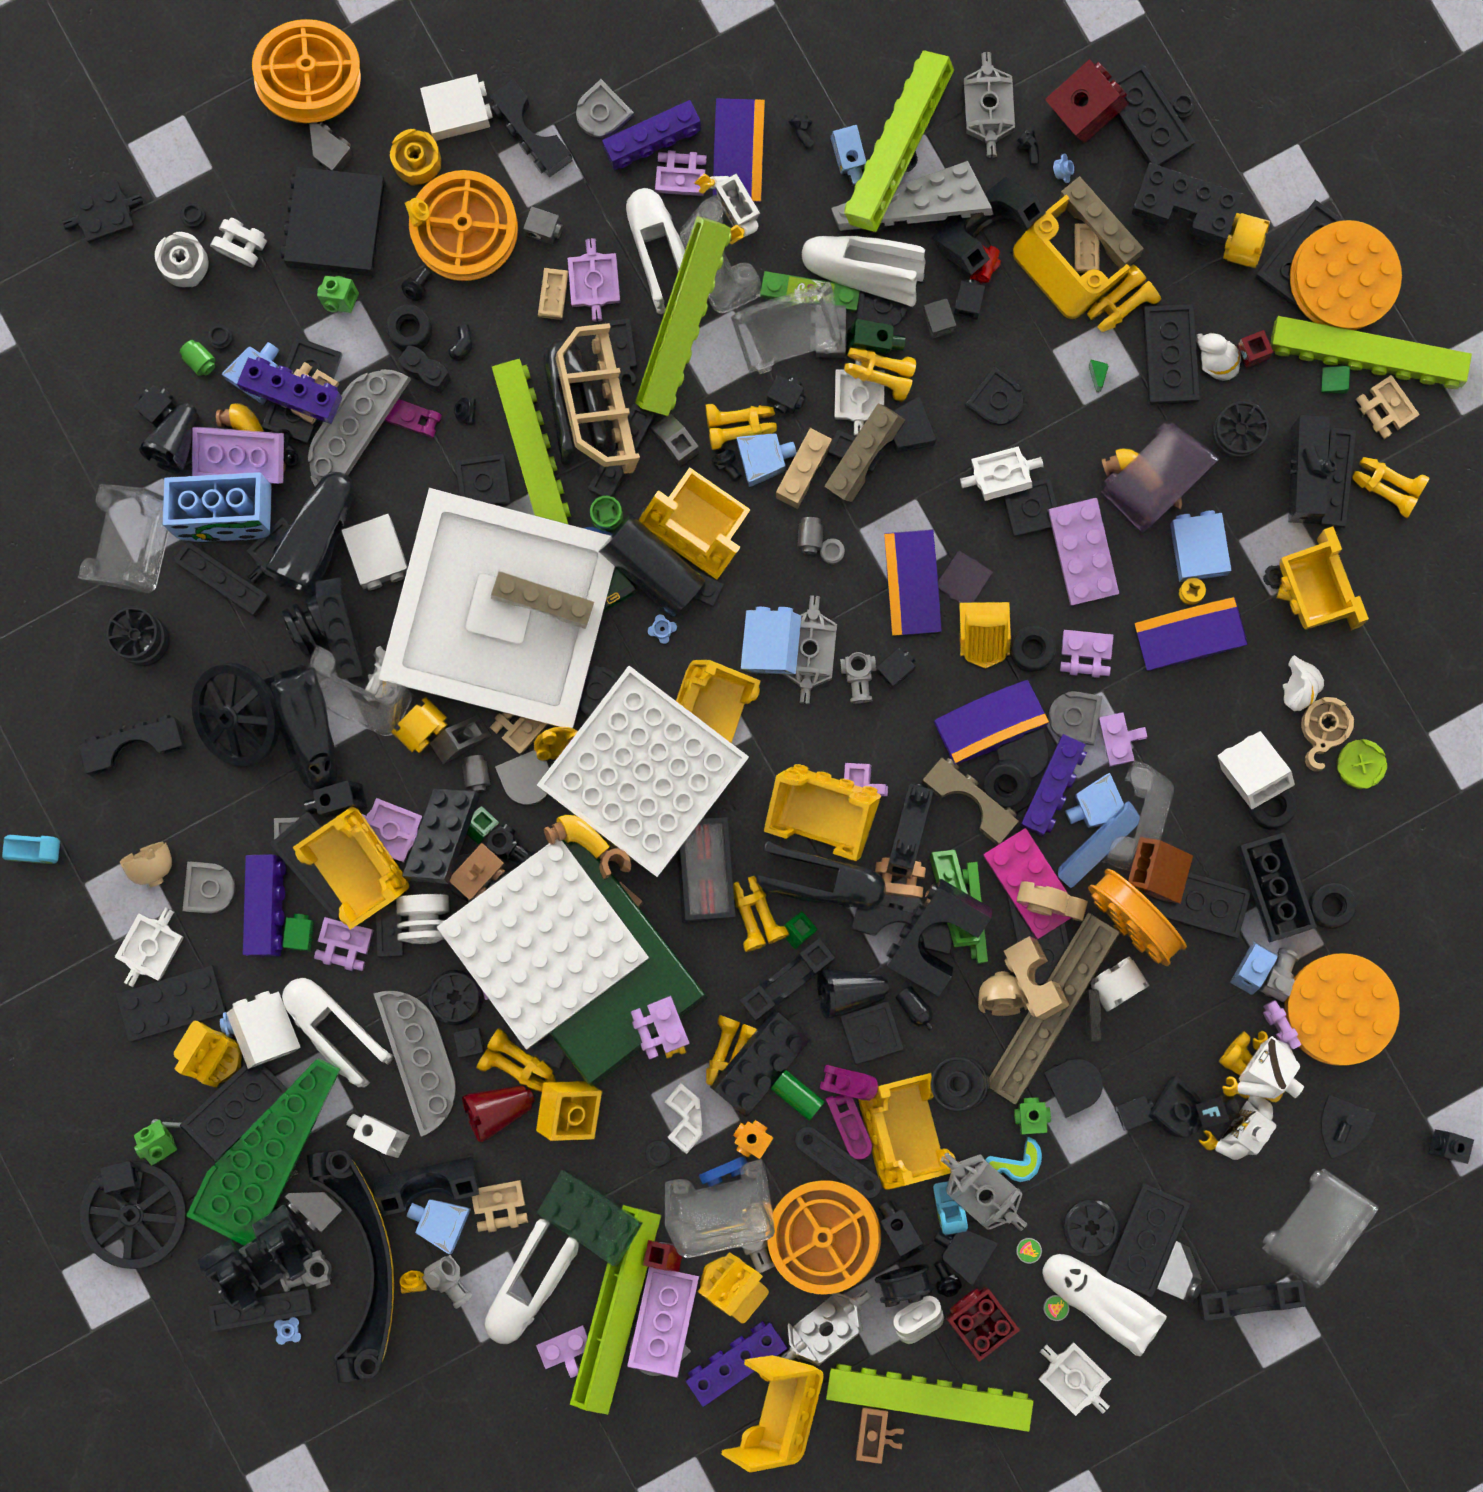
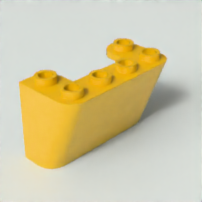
M795 764L794 767H790L776 775L764 832L785 839L793 834H798L835 846L833 854L857 861L862 856L881 795L877 793L878 790L874 787H859L854 785V782L851 780H837L831 778L829 773H815L809 771L808 767Z

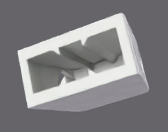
M352 1114L346 1124L347 1128L355 1131L353 1138L396 1158H399L410 1136L368 1115H364L361 1118Z

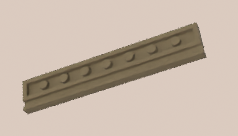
M1087 914L1046 982L1054 981L1059 983L1070 1006L1045 1020L1036 1016L1033 1017L1028 1012L989 1077L990 1089L1013 1104H1018L1120 935V931L1092 914Z

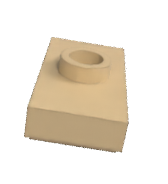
M1075 224L1074 270L1077 273H1086L1092 269L1099 270V238L1087 224Z
M544 268L538 317L563 320L569 271Z

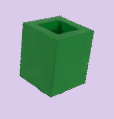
M294 914L293 918L286 917L283 948L311 952L315 922L308 920L309 915Z

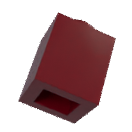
M1264 330L1242 338L1237 345L1246 368L1269 360L1273 354Z
M648 1240L643 1265L664 1271L679 1272L684 1247L662 1241Z

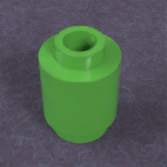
M189 340L180 349L179 353L182 355V360L198 376L203 374L206 376L214 370L216 359L200 342Z

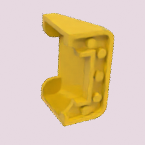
M693 660L685 672L676 702L732 743L744 704L755 701L759 695L760 680L711 660Z
M350 807L293 847L297 859L307 865L314 863L342 903L339 907V918L350 930L394 901L409 888L408 881L402 876L403 872L366 819L355 807Z
M931 1073L878 1086L876 1095L869 1101L858 1099L864 1125L872 1143L871 1152L876 1171L884 1189L888 1190L951 1173V1169L940 1160L942 1156L945 1157V1153H949L954 1159L955 1156L948 1149L940 1148L928 1100L934 1097L931 1090Z

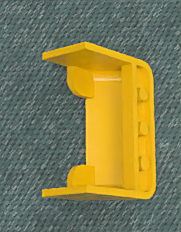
M1065 195L1050 207L1041 218L1033 223L1015 243L1013 257L1063 316L1069 319H1076L1091 308L1095 302H1098L1101 297H1104L1127 277L1130 266L1126 264L1109 279L1096 269L1089 270L1080 277L1050 242L1058 232L1059 225L1056 218L1066 210L1069 202V197Z
M774 1355L745 1359L744 1365L759 1373L762 1379L770 1381L759 1425L752 1426L743 1433L740 1447L724 1449L721 1455L748 1472L795 1464L803 1457L823 1382V1372L812 1365Z

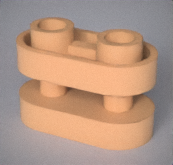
M882 858L881 862H876L875 872L882 874L886 885L885 895L909 898L923 897V887L916 886L917 878H925L926 868L921 867V862L915 861L911 878H907L906 884L891 883L892 876L897 875L886 873L890 858Z

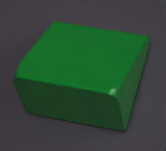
M1090 360V374L1095 391L1099 393L1103 388L1109 366L1107 363Z
M1350 366L1322 368L1321 392L1346 394L1349 390Z
M481 806L473 814L467 835L477 844H480L499 822Z
M802 911L783 926L789 932V936L785 939L794 949L798 948L818 930Z

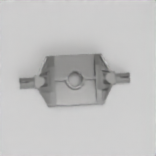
M986 52L981 53V69L966 76L963 81L966 134L985 142L987 157L991 158L992 148V158L997 157V141L1015 130L1013 83L1010 74L993 68L991 53L987 52L986 61ZM993 97L996 100V105L986 107L983 104V99Z
M810 596L809 610L807 609L806 613L801 614L796 674H783V676L800 686L799 703L804 704L805 694V704H810V693L813 687L832 680L837 624L820 614L819 596H816L815 605H813L814 596ZM807 642H813L817 646V651L812 655H807L803 651V645Z
M945 1153V1157L942 1156L940 1161L951 1169L946 1188L947 1194L982 1226L989 1230L1005 1223H1012L1019 1231H1022L1023 1227L1027 1226V1222L1017 1214L1022 1198L1021 1190L1016 1188L992 1167L981 1154L957 1162L949 1153ZM983 1190L992 1191L990 1199L985 1201L979 1199V1194Z
M866 1288L855 1298H850L838 1292L833 1293L830 1298L792 1327L789 1323L788 1335L791 1347L780 1357L789 1360L794 1358L799 1360L801 1358L819 1366L863 1331L860 1312L862 1308L860 1306L872 1298ZM833 1326V1332L829 1336H822V1331L825 1327Z

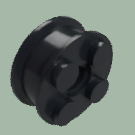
M929 1265L907 1266L876 1277L875 1283H880L883 1295L880 1298V1302L884 1303L885 1307H892L904 1300H908V1303L923 1300V1296L931 1294L935 1287L934 1284L929 1283L926 1271L929 1269Z

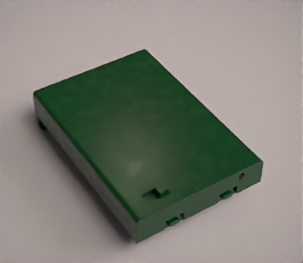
M562 840L649 957L647 961L549 1033L588 1085L595 1086L642 1050L640 1045L642 1040L638 1030H635L632 1022L634 1020L631 1011L640 1008L643 1017L651 1015L647 1005L671 996L681 1020L708 997L614 875L611 874L608 878L603 879L599 869L601 859H596L589 851L576 842L567 843L565 840ZM655 1024L647 1025L651 1038L658 1037Z

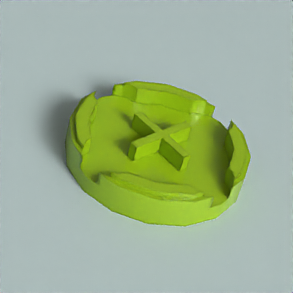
M1367 739L1355 740L1346 744L1339 752L1336 760L1340 778L1348 786L1356 789H1368L1375 786L1383 779L1387 770L1383 749Z

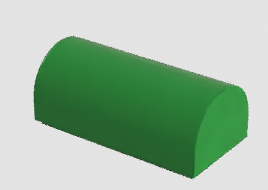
M787 1070L771 1087L775 1094L808 1121L811 1120L825 1102Z

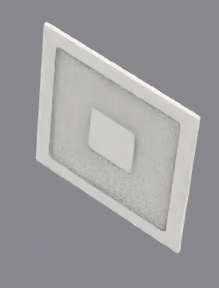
M429 488L378 680L558 727L573 728L615 567L598 552L611 536ZM501 571L593 601L594 605L586 629L563 622L553 616L533 609L513 606L491 599V593L498 572Z

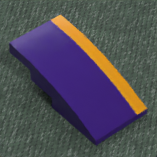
M716 98L713 176L731 177L737 174L752 201L761 203L765 100ZM713 189V201H719L716 189Z
M934 530L884 533L892 636L941 632Z
M1235 597L1135 623L1147 671L1172 664L1177 665L1197 658L1202 659L1248 645Z
M1028 679L979 698L934 720V724L954 765L995 751L1001 745L1020 739L1024 734L1043 728L1049 723Z

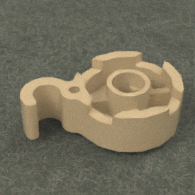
M1324 697L1312 703L1302 716L1301 728L1303 734L1313 745V748L1305 756L1306 766L1310 770L1321 771L1324 769L1325 764L1317 763L1314 760V755L1324 754L1330 748L1339 746L1350 736L1353 730L1354 717L1343 701L1337 698ZM1327 717L1333 723V726H1330L1328 729L1322 724V721Z
M1021 881L1016 902L1027 906V910L1046 916H1051L1054 913L1071 917L1076 921H1083L1088 901L1070 896L1067 892L1049 886L1034 887L1035 883Z

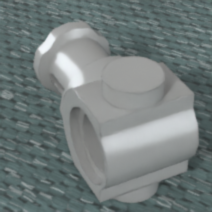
M856 652L849 657H845V659H840L841 674H846L847 682L851 683L852 687L850 702L867 703L873 701L869 693L868 681L872 680L871 671H876L875 656ZM859 659L864 662L865 667L860 671H856L852 668L851 663Z
M1279 948L1276 964L1271 968L1264 983L1258 990L1268 997L1284 1002L1292 991L1295 980L1291 972L1295 962L1299 961L1300 956L1290 949Z
M765 1221L757 1224H746L739 1232L732 1234L737 1249L742 1247L745 1255H750L755 1270L759 1273L775 1267L766 1249L768 1246L766 1239L768 1228ZM750 1227L756 1229L758 1232L757 1240L754 1242L746 1241L743 1235L745 1229ZM758 1253H760L764 1264L761 1263Z
M321 1250L313 1252V1255L307 1258L308 1260L303 1261L307 1272L294 1281L290 1280L288 1271L285 1273L282 1271L284 1276L280 1278L285 1292H289L290 1288L305 1284L306 1287L315 1284L316 1289L331 1284L330 1274L332 1267L330 1262L322 1255ZM317 1262L323 1264L325 1268L324 1274L321 1277L313 1273V1266Z
M451 1255L445 1256L425 1268L423 1280L431 1290H439L440 1293L445 1292L452 1300L455 1309L462 1306L472 1297V1293L470 1291L467 1292L460 1283V1267Z

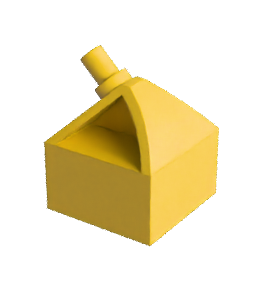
M553 1074L550 1079L545 1078L546 1082H543L536 1131L550 1141L594 1139L602 1091L594 1085H588L586 1081L556 1082L555 1075Z

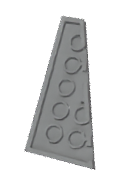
M966 161L899 184L881 223H885V226L894 225L895 221L907 220V224L945 220L948 216L961 215L962 218L971 217L972 213L984 212V216L993 215V212L969 162ZM846 203L831 208L832 215L840 231L861 229L849 224L844 213Z

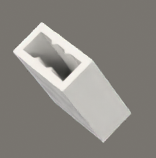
M477 74L420 88L431 133L435 141L490 127L488 119L493 117L490 105L484 104L483 96H487L484 81L479 82Z
M389 514L342 530L358 580L363 589L374 590L380 588L383 582L389 580L397 582L405 578L408 566Z
M1261 731L1248 736L1244 741L1225 749L1221 754L1217 755L1221 770L1251 809L1295 785L1292 771Z
M269 991L256 995V1000L250 1002L247 999L237 1001L232 1004L233 1008L226 1013L248 1069L291 1054L301 1048L279 992L270 994Z

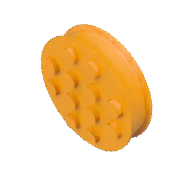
M295 20L284 23L271 30L261 39L253 55L252 70L254 84L260 100L271 112L286 120L299 123H315L328 120L348 108L359 91L361 73L357 49L352 40L343 31L331 24L317 20Z
M452 171L434 178L418 193L416 198L421 199L427 204L429 217L416 227H413L409 217V231L419 257L432 271L451 280L471 281L492 274L508 260L517 241L518 221L509 195L495 180L475 171Z
M1358 221L1334 222L1311 234L1297 249L1290 268L1291 291L1296 304L1304 315L1314 323L1349 330L1361 329L1383 317L1395 303L1401 287V264L1394 246L1382 232L1366 223Z
M1106 869L1105 876L1096 885L1088 887L1092 894L1091 897L1095 900L1094 904L1103 913L1106 912L1115 923V929L1120 931V934L1123 936L1127 934L1133 940L1132 944L1141 953L1147 952L1156 963L1169 966L1171 964L1169 959L1180 949L1185 950L1187 948L1185 941L1167 918L1139 890L1115 871Z
M1332 954L1309 963L1294 977L1295 981L1292 991L1284 1002V1011L1287 1014L1285 1017L1290 1023L1291 1028H1295L1298 1033L1297 1038L1301 1043L1299 1048L1307 1055L1330 1065H1352L1373 1058L1388 1045L1399 1021V1000L1393 983L1387 974L1376 964L1366 958L1353 954Z
M835 1181L810 1182L793 1189L777 1204L768 1225V1249L775 1267L790 1284L809 1293L833 1294L856 1285L873 1268L881 1246L880 1223L872 1205L854 1188Z

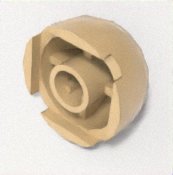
M159 842L141 848L140 852L134 856L133 853L127 855L120 861V864L127 877L133 883L139 885L149 884L150 887H154L164 882L162 877L169 873L172 867V857L166 842Z
M1001 971L984 981L979 990V1010L985 1013V1009L992 1010V1015L995 1016L1015 1015L1020 1013V1008L1022 1007L1027 1010L1026 1003H1028V1000L1018 987L1017 977L1010 975L1009 972Z

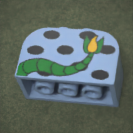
M262 473L164 478L163 526L176 538L193 542L250 540L267 537L270 535L272 485Z

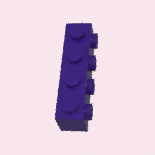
M688 100L603 139V148L614 170L624 168L633 161L646 158L659 149L670 147L685 137L694 136L698 131H701V122L691 100Z
M257 357L256 360L247 358L237 382L242 391L332 424L342 401V396L337 391V387L328 383H324L323 386L317 384L314 378L302 374L301 377L292 374V370L284 366L275 368L270 366L269 361Z
M1064 734L1061 736L1020 824V828H1026L1027 831L1043 837L1045 832H1051L1056 822V819L1052 818L1056 809L1059 811L1062 809L1067 798L1063 796L1065 788L1072 787L1077 776L1073 771L1077 764L1082 765L1087 752L1083 751L1086 744Z
M273 854L246 855L243 955L281 957V950L283 949L282 925L285 920L284 912L282 911V903L285 898L283 875L286 872V865L280 856Z
M763 1321L750 1329L753 1334L746 1339L743 1336L738 1337L730 1343L732 1347L724 1354L721 1350L709 1358L710 1364L704 1368L698 1365L688 1372L690 1377L686 1379V1383L702 1407L754 1372V1370L744 1365L745 1359L771 1355L777 1356L787 1349V1346L771 1322L766 1325Z

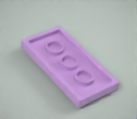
M206 427L192 428V476L262 473L270 483H283L284 433Z
M1097 498L1048 509L1070 605L1119 594Z
M649 1267L628 1368L674 1378L678 1377L699 1276Z

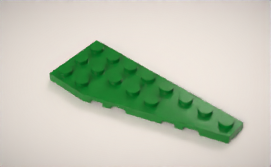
M319 1058L316 1059L207 1171L186 1216L244 1246L256 1239L252 1225L274 1211L341 1069Z

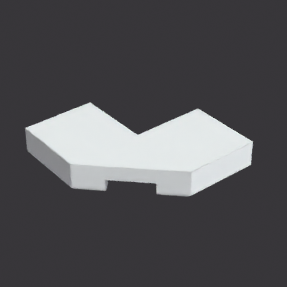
M680 1083L665 1101L669 1107L683 1118L668 1136V1139L687 1154L703 1135L700 1099Z

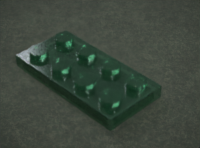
M561 1170L537 1212L538 1215L615 1267H618L643 1222L566 1170Z

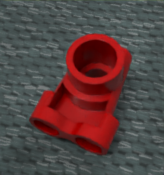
M983 246L990 260L970 277V279L979 281L981 285L983 282H989L992 273L1000 265L1001 260L998 259L1000 250L994 246L988 248Z

